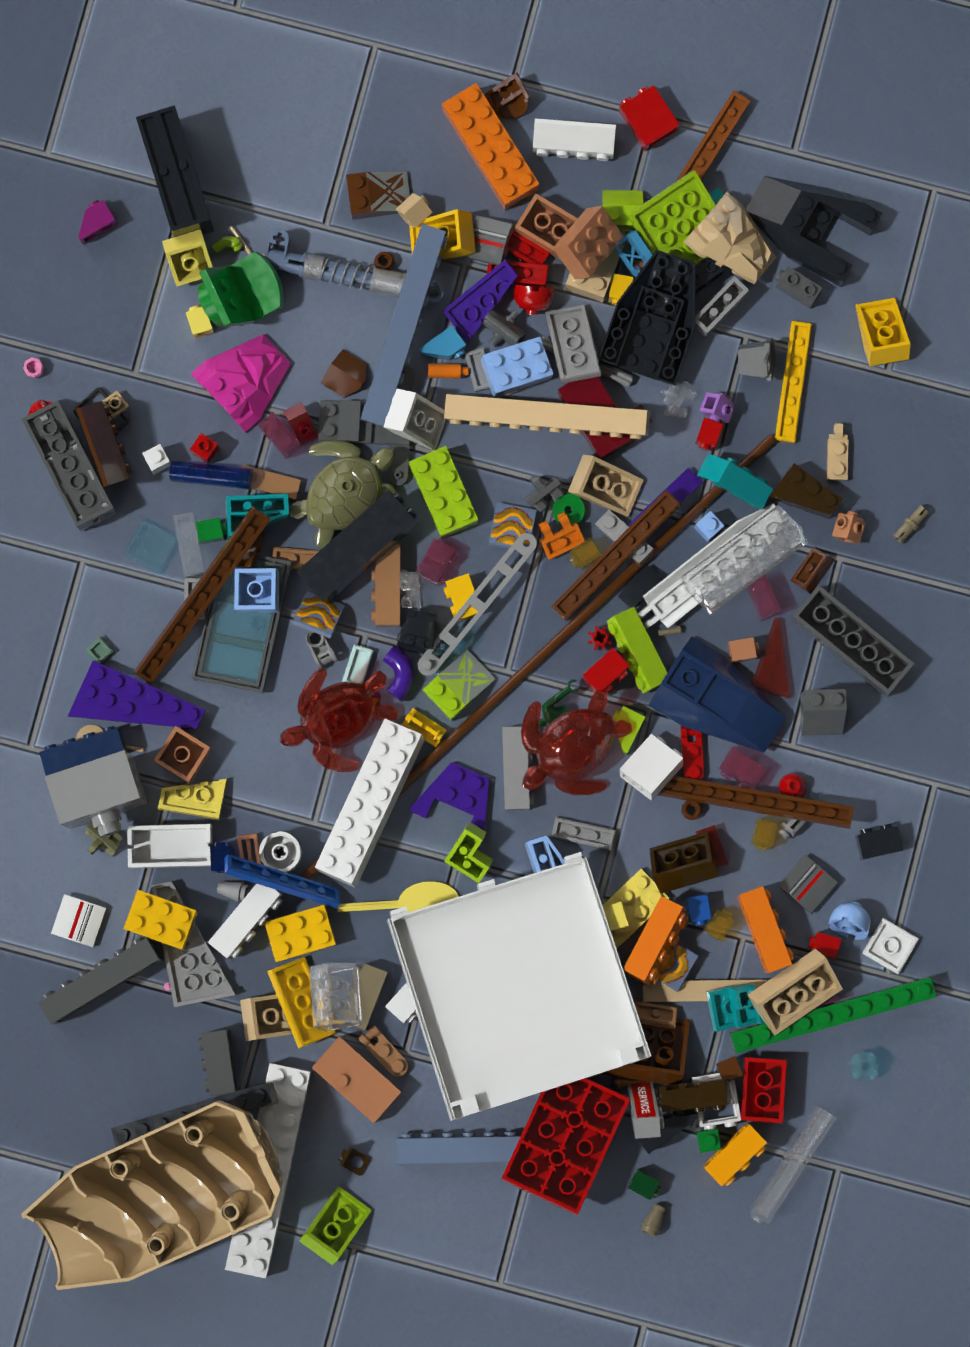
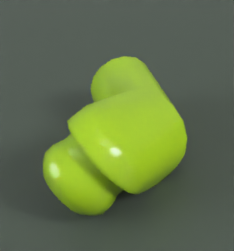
M225 236L211 247L216 254L226 247L232 248L237 252L242 248V243L238 237Z

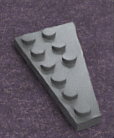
M172 881L151 885L153 895L186 907ZM195 922L185 950L162 943L174 1007L236 995Z

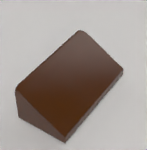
M813 547L790 581L807 593L812 594L832 565L833 560L829 555Z

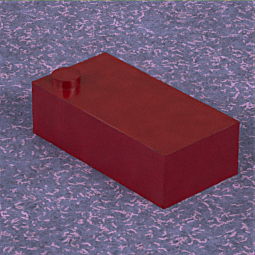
M598 377L569 382L557 391L563 404L617 408ZM582 431L594 454L601 460L606 459L635 440L631 439L628 434H622V438L610 437V433L602 432V436L590 435V431Z

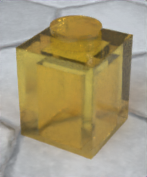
M589 538L570 551L571 557L569 560L574 568L578 567L581 571L595 562L602 554L592 539Z
M756 819L750 844L755 845V849L766 851L767 848L771 849L778 824Z
M725 909L721 911L716 910L703 931L719 942H722L735 922L732 919L733 915Z

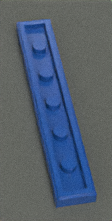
M229 854L224 859L225 874L333 908H338L340 905L338 888Z

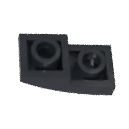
M646 565L623 589L618 598L630 608H636L645 600L643 595L660 583L662 577Z

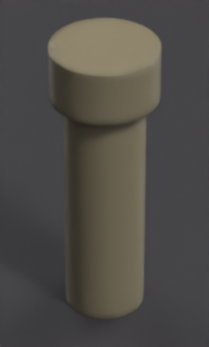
M680 625L674 628L658 630L659 636L675 633L681 634Z

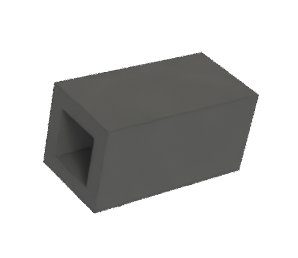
M789 266L785 271L781 270L775 279L778 281L777 289L809 309L822 290L821 286Z

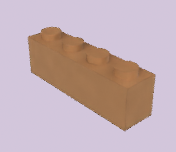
M395 544L375 562V569H372L371 572L372 582H375V590H371V601L375 602V610H371V622H375L376 627H400L401 546L400 544Z

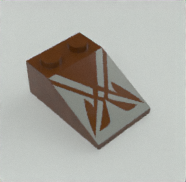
M362 172L346 175L352 220L399 214L396 208L410 196L407 172Z

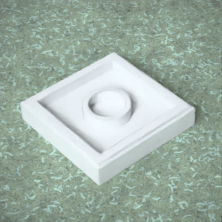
M882 918L862 954L898 975L919 939Z

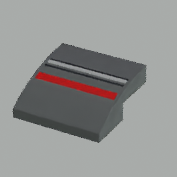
M476 216L473 223L475 253L465 255V257L498 266L505 260L509 248L507 244L514 230L513 224Z
M804 855L778 886L812 915L838 885V882L808 856Z

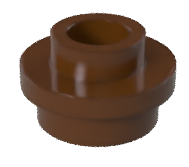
M380 252L374 259L375 267L391 270L394 267L393 256L388 252ZM383 259L388 261V264L385 266L381 265Z
M686 801L682 805L681 812L686 819L695 820L700 817L702 807L698 802ZM693 806L695 808V813L690 814L688 812V807Z

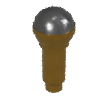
M613 1077L611 1080L613 1088L617 1090L628 1086V1083L643 1082L621 1077Z

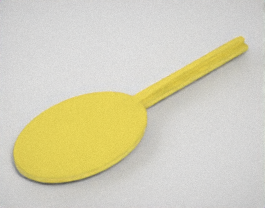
M421 882L404 890L399 900L344 903L338 906L337 912L396 909L405 906L408 912H412L459 896L452 887L440 882Z

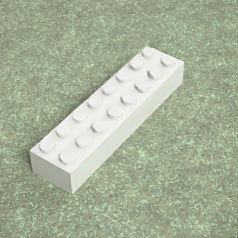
M384 719L316 863L315 868L320 873L354 888L357 887L425 741L422 734Z

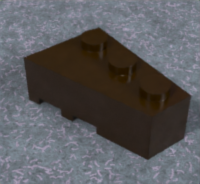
M793 463L768 498L769 500L777 501L790 507H796L827 519L832 516L843 501V498L795 463Z

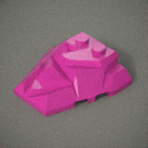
M263 334L205 360L191 373V376L204 390L206 389L229 413L236 424L247 433L261 420L263 412L268 403L271 402L277 387L280 386L291 366V362Z

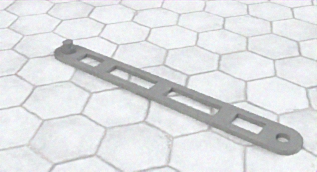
M524 533L517 538L436 638L433 649L427 650L419 659L418 669L421 674L431 676L436 673L536 549L537 541L532 534ZM525 540H528L530 542V545L528 547H525L523 545V542ZM516 550L523 556L512 569L505 562ZM499 570L506 577L484 603L477 596ZM472 606L478 612L459 636L455 638L449 631L468 607ZM443 640L450 647L438 659L432 652Z

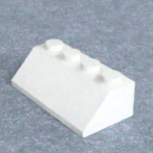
M535 119L533 153L542 157L554 154L559 158L577 156V159L581 160L593 157L599 161H608L613 159L616 125Z

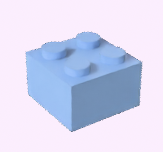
M276 568L235 569L234 610L238 613H279V571Z

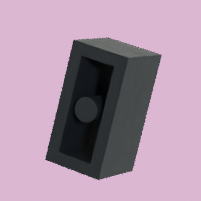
M892 824L882 825L880 830L873 832L872 828L860 830V835L855 836L861 860L903 851L898 826L892 827Z

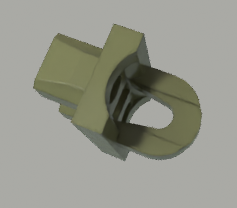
M90 823L86 827L85 834L94 842L90 845L88 852L93 855L101 847L113 857L123 839L122 836L114 833L109 838L107 836L100 837L98 828L94 829L93 824Z

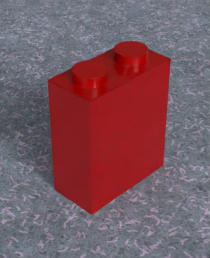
M654 85L649 88L648 86L642 88L637 92V96L624 99L620 103L621 106H619V113L644 151L677 132L680 126Z

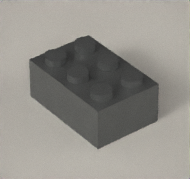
M230 1030L201 1033L202 1038L198 1040L200 1051L204 1050L205 1059H201L202 1069L207 1071L208 1079L204 1080L206 1092H210V1096L238 1091Z

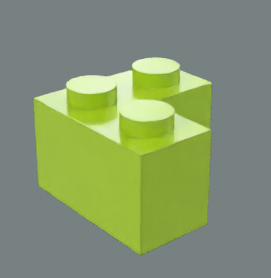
M468 822L444 861L477 883H480L493 859L477 850L486 832Z

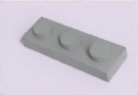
M609 509L595 523V526L613 542L629 528ZM644 542L630 557L641 565L654 549L647 542Z

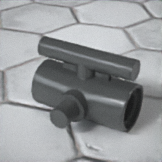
M495 309L490 313L488 312L484 317L483 325L494 332V337L489 343L494 347L503 340L511 346L521 343L526 332L515 325V320L520 314L513 310L509 316L505 317Z

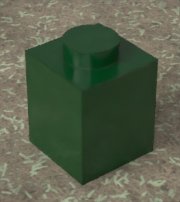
M638 1169L627 1187L649 1200L652 1197L656 1198L661 1189L658 1186L660 1181Z

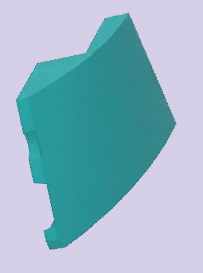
M735 985L706 991L713 1031L719 1032L732 1027L742 1028L755 1023H765L748 997V994L756 989L754 985Z

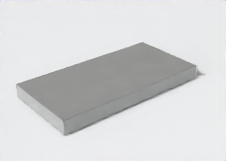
M585 305L545 312L561 384L601 376Z

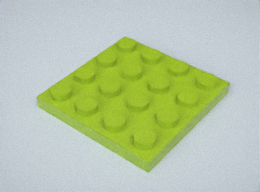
M693 170L630 212L627 216L652 255L656 250L695 262V265L705 259L698 256L684 243L691 232L715 207L714 201L698 174Z

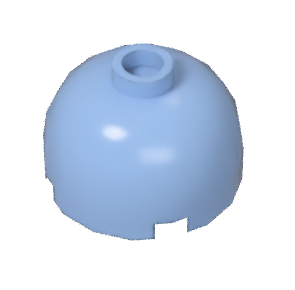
M850 902L837 906L833 910L828 924H830L829 928L842 937L848 938L849 934L855 936L854 940H863L868 937L871 919L860 903Z

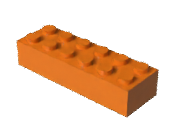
M477 83L442 103V111L504 210L539 191V182Z

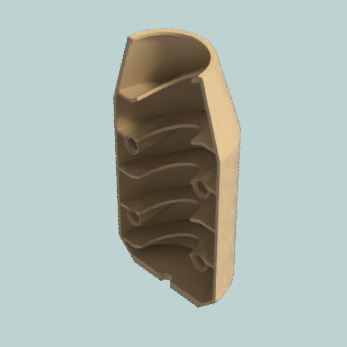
M216 1101L76 1165L28 1207L21 1216L23 1219L27 1218L35 1222L51 1246L58 1271V1280L55 1285L57 1290L126 1282L270 1218L282 1188V1176L278 1173L280 1165L273 1145L259 1121L254 1120L253 1115L224 1101Z

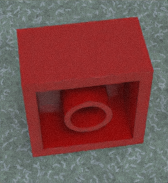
M612 648L588 669L581 679L597 697L601 694L605 696L613 689L614 686L612 684L616 680L620 683L628 676L630 665Z

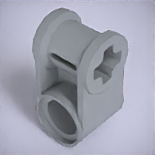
M309 631L306 635V642L319 670L322 669V666L332 661H338L325 637L320 635L321 641L318 644H312L309 639L315 632Z

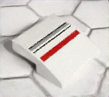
M64 894L51 934L93 947L106 908Z

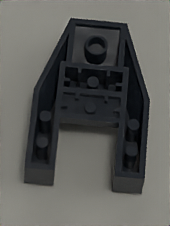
M766 176L762 179L746 207V211L752 220L788 259L839 287L843 284L853 264L818 246L835 216L870 236L882 212L864 202L828 188Z

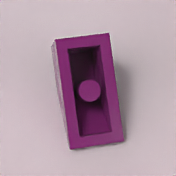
M96 200L88 205L89 208L85 210L78 235L82 245L117 225L104 200Z

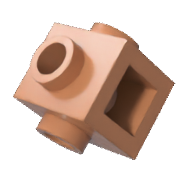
M847 511V514L838 513L832 537L842 542L860 544L866 521L859 518V514Z

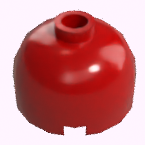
M515 284L514 300L520 308L526 310V314L538 315V311L546 310L553 302L554 287Z

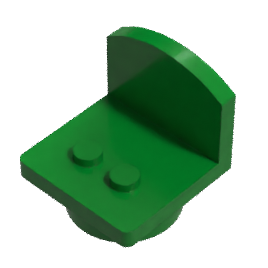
M253 252L230 266L211 267L200 272L203 283L198 287L200 304L208 318L219 327L253 324L284 306V293L280 278L270 261L259 252Z

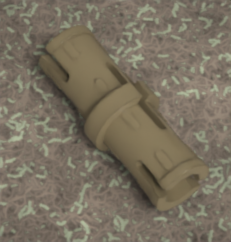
M919 505L909 518H905L904 524L893 534L895 539L902 534L897 540L901 544L913 531L918 529V525L929 515L927 510L923 511L925 509L923 506Z

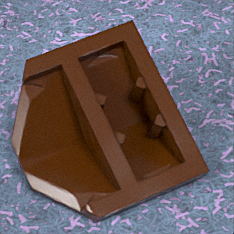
M518 73L513 74L485 93L498 118H518L527 112L531 97Z
M342 349L331 363L321 384L345 398L360 390L365 382L366 363Z

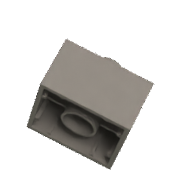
M125 750L45 776L59 823L69 829L92 822L94 829L98 828L100 837L111 835L122 830L121 823H119L122 820L121 812L148 804L134 757Z

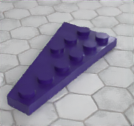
M92 661L68 717L198 729L206 710L96 661Z

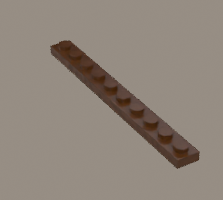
M252 506L134 670L137 676L150 684L155 681L268 524L270 518Z
M674 776L657 794L658 796L847 829L851 827L854 807L678 776Z

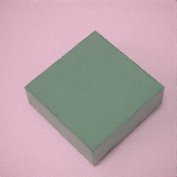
M100 636L85 649L88 655L100 664L114 652Z

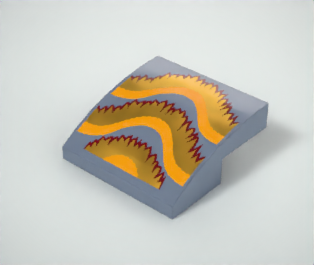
M497 502L488 545L509 549L521 534H532L537 510ZM525 540L523 542V545L525 547H528L530 545V542L528 540Z
M307 591L292 624L331 638L345 605L333 600L325 604L315 593Z
M679 944L675 948L671 947L668 953L670 955L669 961L665 966H661L659 970L661 975L658 980L676 992L698 958V955Z

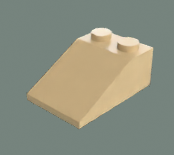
M620 245L619 248L623 251L624 246ZM615 249L591 277L574 279L570 273L565 289L603 303L620 259Z
M583 455L568 492L598 506L629 517L643 479L595 456Z
M277 995L240 1000L246 1041L292 1034Z

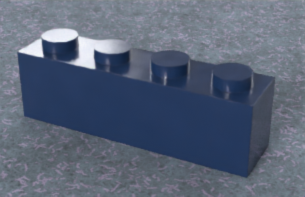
M114 726L102 729L103 733L95 735V732L84 734L83 739L77 741L75 738L63 741L64 745L57 747L56 744L45 746L44 751L39 752L45 775L48 776L123 750L127 752L121 729H115Z

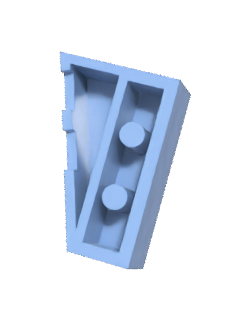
M547 836L525 843L534 873L565 864L561 854Z

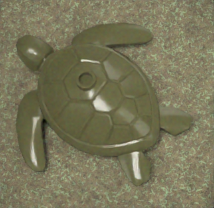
M326 440L315 443L309 448V453L313 456L340 457L326 465L315 476L311 483L307 500L298 501L289 506V516L300 519L307 515L309 524L319 528L314 536L317 547L324 548L331 541L334 530L345 529L388 490L393 494L396 493L391 484L382 483L380 472L387 470L392 464L395 457L394 449H380L368 461L359 457L361 451L357 446L346 441Z

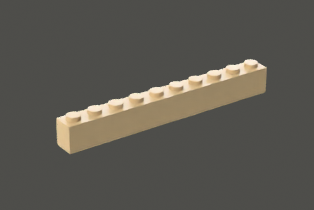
M446 394L444 419L450 420V424L462 425V421H469L471 426H482V423H490L489 427L501 428L502 424L510 425L509 429L521 430L522 426H530L529 430L542 431V428H550L549 432L562 433V429L570 430V434H582V431H590V435L602 436V432L610 433V437L622 438V434H628L631 439H642L643 436H648L650 411Z

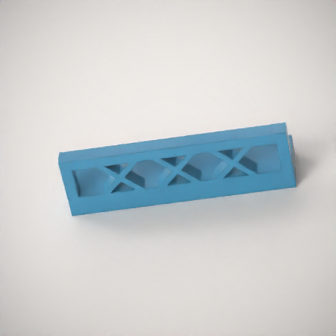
M631 231L625 235L614 248L634 278L640 271L635 270L632 266L633 258L641 259L644 267L652 256V253L636 231ZM626 240L632 246L631 254H624L619 248Z

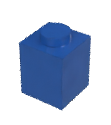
M701 895L686 898L689 922H695V926L707 924V920L711 919L708 896Z

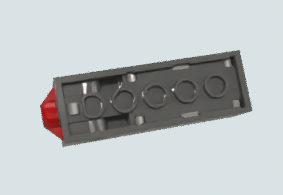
M39 400L33 403L28 415L22 418V421L76 527L83 531L116 514L117 512L60 402L52 403Z

